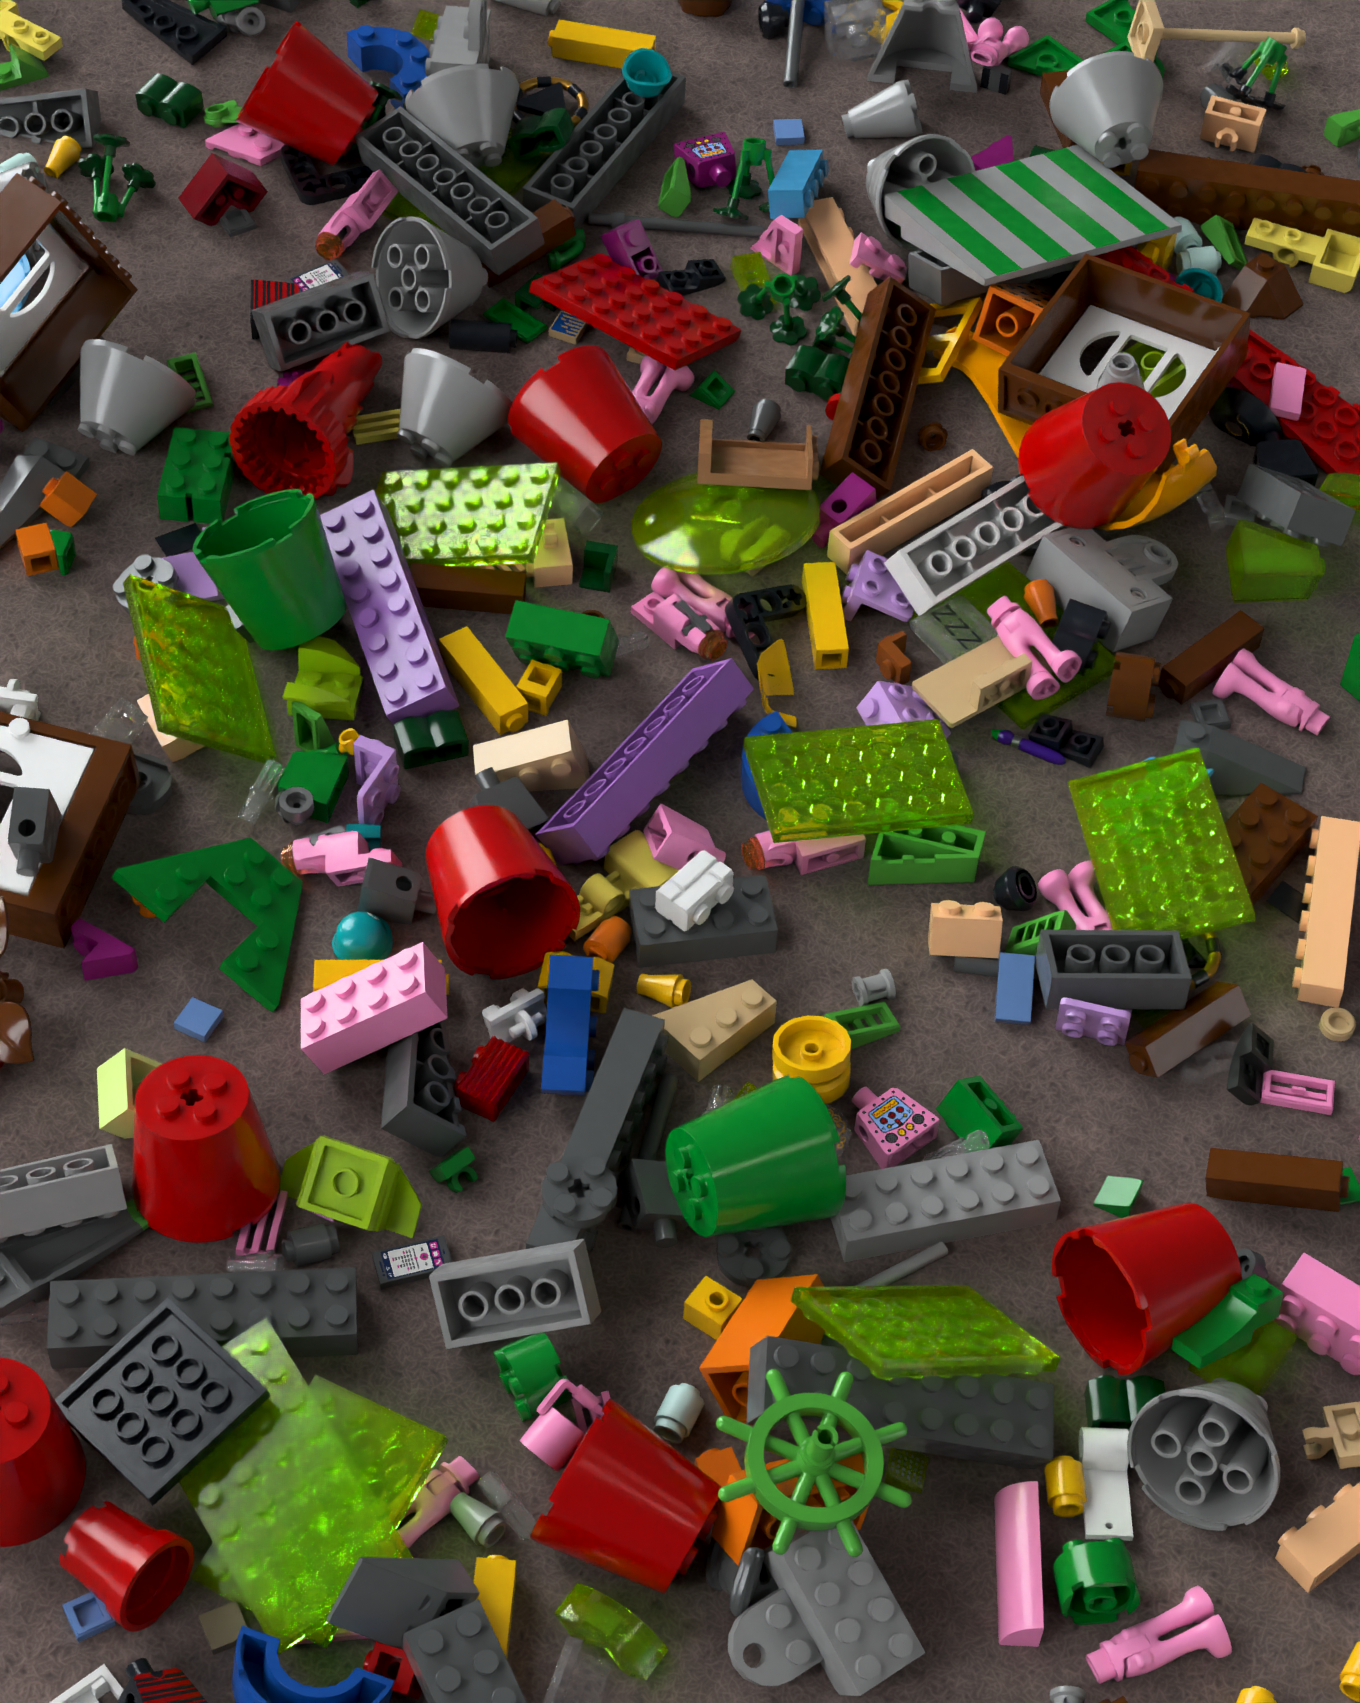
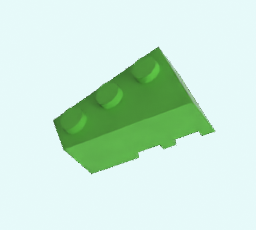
M886 808L870 862L868 885L975 882L986 831Z

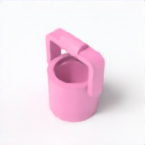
M564 1378L555 1384L537 1408V1412L540 1415L519 1440L557 1472L562 1469L577 1450L589 1430L588 1428L584 1432L552 1406L565 1388L589 1411L594 1410L599 1414L597 1418L601 1419L604 1415V1412H602L603 1407L598 1404L599 1398L582 1384L575 1386L568 1379Z

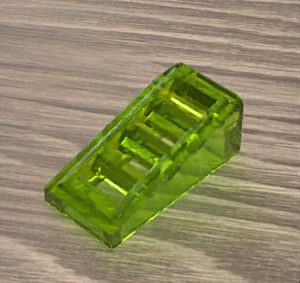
M761 252L732 257L730 269L740 292L745 291L746 287L750 284H756L764 288L765 282L770 281ZM755 270V272H752V273H746V274H745V272H744V271ZM759 278L756 281H747V279ZM771 296L770 300L772 301V303H777V301H775Z

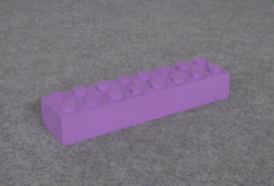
M374 489L320 515L342 591L388 719L394 725V723L406 717H428L440 710L447 711L459 707L460 705L388 509Z
M730 658L693 668L535 834L545 848L551 849L554 860L560 865L570 863L577 865L585 860L593 859L597 861L603 858L610 851L609 845L629 831V823L650 808L649 802L655 796L668 789L670 786L668 781L689 766L688 760L693 754L702 751L709 744L707 739L713 733L723 729L728 723L726 719L747 703L745 698L754 688L734 660Z

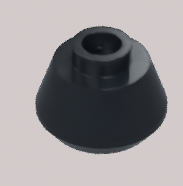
M764 1L759 6L758 21L760 31L763 32L762 37L768 40L784 33V27L789 26L788 11L783 10L781 5Z
M1012 866L996 880L993 896L997 904L1006 910L1028 911L1033 907L1037 899V888L1033 877L1027 870L1019 866Z

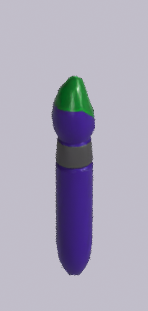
M991 730L993 738L1001 744L1011 745L1016 749L1053 764L1062 765L1066 763L1065 757L1055 750L1014 735L1009 730Z

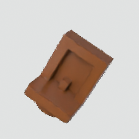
M904 631L886 636L878 643L875 661L886 679H892L895 683L901 685L909 682L912 664L904 655L907 634Z

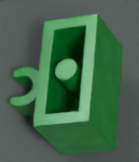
M980 1075L958 1079L936 1108L943 1117L947 1127L954 1131L966 1145L968 1152L1011 1145L1024 1129L1016 1119L1015 1114L1009 1111L1004 1105L1005 1102L999 1099Z

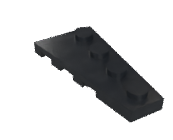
M121 0L122 9L191 65H194L227 37L225 26L202 15H195L191 10L170 0Z

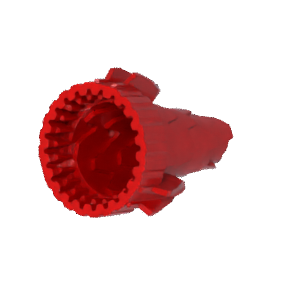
M347 341L337 351L324 358L313 371L308 373L305 371L302 376L295 379L290 385L267 387L264 391L260 390L234 417L235 420L231 424V433L229 434L235 462L242 469L245 477L266 494L282 490L301 489L303 495L312 493L315 500H318L321 495L333 496L337 487L346 488L353 475L354 457L353 450L347 446L350 439L347 435L357 424L358 420L355 417L363 409L360 404L373 388L375 376L383 364L380 353L372 352L361 345H351Z

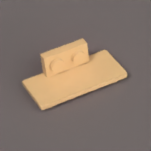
M997 636L913 681L912 689L948 727L953 728L1025 689L1030 678L1032 660L1025 653L1015 658L1004 646L1000 637ZM1031 646L1030 650L1033 653V655L1051 674L1052 668L1049 666L1047 661Z

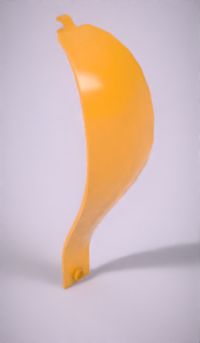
M955 326L949 329L948 331H946V334L954 333L957 327ZM969 331L952 366L961 370L973 381L1018 458L1022 439L1031 425L998 413V369L1008 356L973 340L974 333ZM946 348L933 350L934 357L940 360ZM1184 438L1173 445L1178 465L1172 464L1162 476L1154 473L1119 517L1109 524L1093 528L1106 531L1125 529L1152 521L1174 510L1200 491L1216 476L1217 466L1210 452L1206 449L1199 451L1196 444L1187 447V441Z

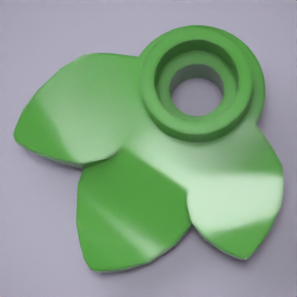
M235 100L211 105L205 109L204 121L214 128L223 127L228 123H239L236 119L242 107L237 106Z

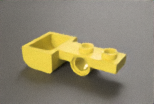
M0 0V39L3 40L7 51L10 52L9 44H13L45 61L63 47L62 37L20 17L17 3L11 0Z
M1254 218L1245 238V245L1273 252L1275 260L1289 264V267L1296 266L1299 260L1313 264L1309 283L1346 293L1352 289L1360 269V238L1335 230L1327 229L1325 236L1320 237L1295 228Z
M640 830L631 832L610 846V851L605 855L604 870L610 875L604 877L600 873L594 874L581 887L580 894L577 896L580 903L579 923L577 929H572L568 935L574 941L599 926L603 920L609 919L629 906V890L663 886L679 871V869L654 860L646 837Z

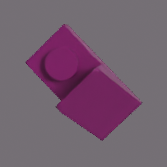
M81 918L71 926L74 947L85 957L81 963L85 981L133 973L137 970L136 950L133 947Z

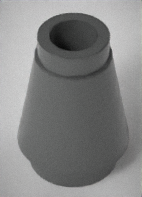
M760 399L758 403L753 405L747 436L749 441L767 440L781 419V408L775 401Z

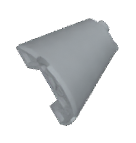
M904 0L868 73L867 81L894 84L896 67L902 66L952 72L950 90L977 93L976 76L960 8L956 0Z

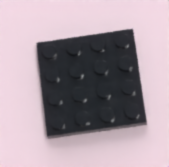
M166 1298L63 1391L55 1401L70 1426L153 1506L269 1399L271 1395L268 1389L172 1300Z

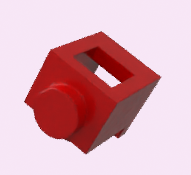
M375 1642L373 1651L370 1650L365 1657L363 1670L394 1680V1693L418 1700L422 1690L404 1650ZM396 1665H400L397 1678L393 1679L391 1670Z

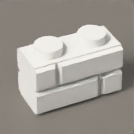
M703 850L656 891L655 908L658 913L668 920L671 919L673 924L684 932L689 930L695 923L701 925L706 921L711 909L718 902L724 904L731 897L734 891V873L731 868L721 861L718 862L714 856Z

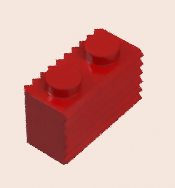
M492 1036L486 1046H478L472 1058L473 1065L468 1072L462 1071L458 1075L454 1084V1090L456 1091V1097L460 1100L461 1107L495 1122L529 1071V1053L521 1048H516L515 1045L504 1042L502 1039H497L496 1036Z

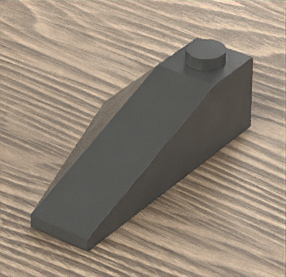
M85 88L0 99V135L12 138L18 135L32 138L31 142L41 144L42 141L55 143L57 139L69 136L79 143L81 149L95 146L96 141L93 140V135L98 134L101 123L98 91Z
M1180 719L1170 767L1184 762L1188 771L1214 769V773L1207 781L1188 795V797L1197 799L1221 795L1240 797V795L1251 794L1260 783L1265 784L1282 795L1301 794L1306 768L1215 726Z

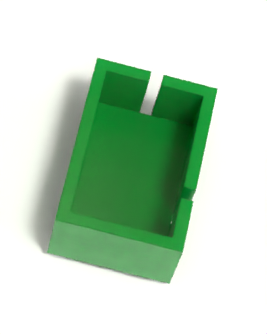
M174 427L157 493L160 519L188 522L187 498H192L194 522L211 524L216 519L220 520L221 523L224 521L233 483L232 477L235 475L237 466L229 441V434L231 432Z
M515 600L505 635L515 656L519 658L518 660L521 663L529 665L531 660L551 664L556 668L562 669V672H568L569 669H581L580 673L594 679H598L600 675L610 677L620 642L610 619Z

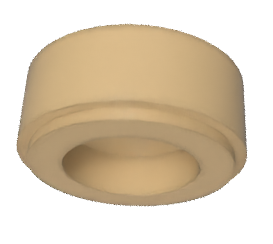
M1334 1007L1327 1009L1322 1014L1319 1027L1322 1034L1328 1039L1345 1041L1353 1035L1356 1021L1349 1011Z

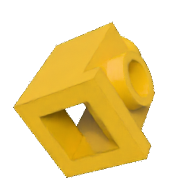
M531 660L516 686L528 702L529 711L547 716L550 706L562 687V669L556 668L551 664Z

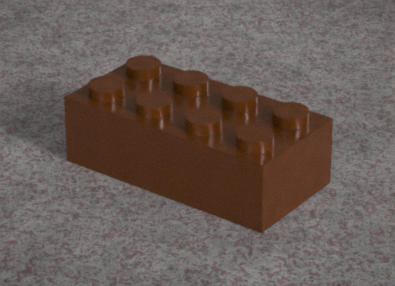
M1260 783L1188 864L1182 887L1240 922L1310 841L1312 828H1315L1318 816L1265 784Z

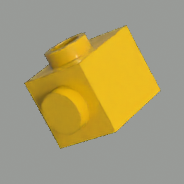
M705 1276L684 1301L683 1319L717 1340L742 1303L743 1298L708 1276Z

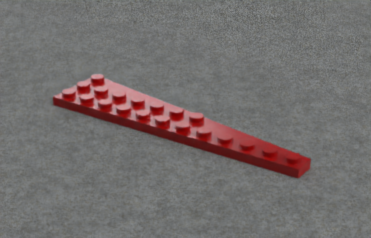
M1132 246L1095 256L1190 292L1194 291L1185 283L1180 285L1170 279L1169 272L1154 264ZM1249 329L1247 357L1229 383L1234 388L1244 390L1259 398L1269 408L1276 363L1279 362L1301 368L1305 367L1300 366L1294 359ZM1305 368L1306 377L1301 414L1298 421L1275 417L1281 425L1284 434L1289 439L1301 441L1309 457L1346 490L1360 480V405L1357 403L1351 405L1339 397L1340 391L1332 386L1326 387L1316 380L1315 374Z

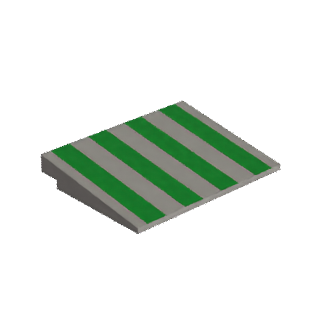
M1079 145L885 195V217L901 226V238L983 286L1078 261L1085 254L1096 256L1179 233L1182 230V225L1108 167L1106 168L1103 163Z

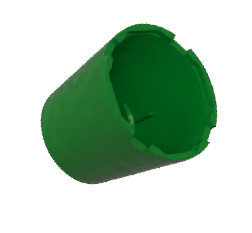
M289 489L260 496L234 508L233 510L236 515L221 523L220 520L216 519L196 538L193 544V552L197 560L260 648L274 651L303 644L330 629L344 615L347 604L319 509L312 493L303 495L301 489Z
M787 1075L778 1078L673 1129L667 1138L666 1167L672 1192L688 1225L703 1237L828 1219L839 1213L846 1195L845 1164H838L834 1146L835 1143L840 1142L835 1124L819 1094L801 1077L790 1078Z

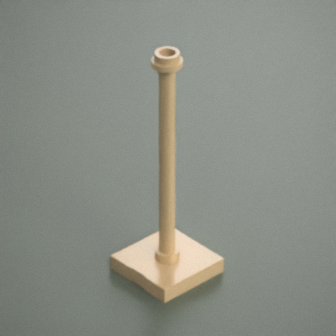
M1139 0L1127 38L1134 56L1144 60L1148 58L1154 62L1161 39L1261 43V41L1265 42L1269 36L1279 43L1290 44L1292 49H1298L1304 46L1306 33L1304 30H1300V28H1293L1291 32L1164 28L1155 0Z

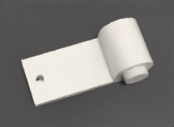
M1080 1428L1078 1441L1079 1462L1083 1465L1087 1502L1084 1503L1083 1511L1086 1539L1107 1540L1110 1538H1120L1126 1541H1133L1127 1475L1129 1465L1127 1453L1128 1429Z

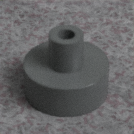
M1247 1248L1237 1251L1242 1280L1253 1274L1266 1280L1268 1271L1264 1257Z

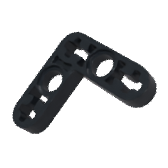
M286 144L280 150L281 163L300 201L307 205H317L349 197L358 192L367 181L365 178L367 177L368 179L374 172L368 166H360L319 176L308 154ZM293 154L298 157L297 162H294ZM301 172L309 174L305 177L296 176V174ZM344 184L346 187L337 189L332 186Z
M788 584L739 593L725 606L726 617L747 664L758 681L757 662L761 655L760 652L765 651L774 643L765 622L793 617L807 604L805 593L796 585ZM786 598L788 601L782 604V601ZM760 599L766 600L771 605L772 611L765 610L761 605ZM748 632L757 635L760 645L750 640Z

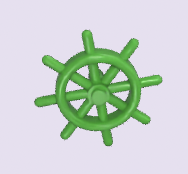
M770 1369L766 1373V1380L776 1402L760 1415L754 1427L724 1415L716 1420L718 1430L747 1442L744 1459L747 1478L723 1486L718 1491V1497L723 1502H730L753 1493L763 1508L781 1521L772 1546L774 1552L778 1555H783L788 1551L796 1528L810 1531H825L836 1528L847 1553L852 1557H858L862 1554L863 1547L851 1521L863 1513L874 1496L901 1508L909 1507L912 1503V1497L909 1493L881 1481L884 1469L881 1445L904 1437L908 1431L907 1426L903 1422H896L874 1430L867 1418L846 1402L854 1381L853 1375L850 1372L845 1371L838 1376L831 1395L822 1393L791 1395L779 1370ZM801 1416L822 1418L820 1425L817 1426V1431L814 1429L812 1436H810ZM786 1421L797 1445L775 1437L770 1433L775 1427ZM836 1426L842 1427L853 1439L837 1444L839 1437L835 1430ZM764 1450L788 1459L790 1462L766 1470ZM861 1453L864 1474L837 1462ZM797 1477L798 1481L791 1498L785 1496L775 1486L778 1483ZM831 1478L858 1490L849 1499L842 1502ZM816 1484L826 1507L806 1506L813 1485Z

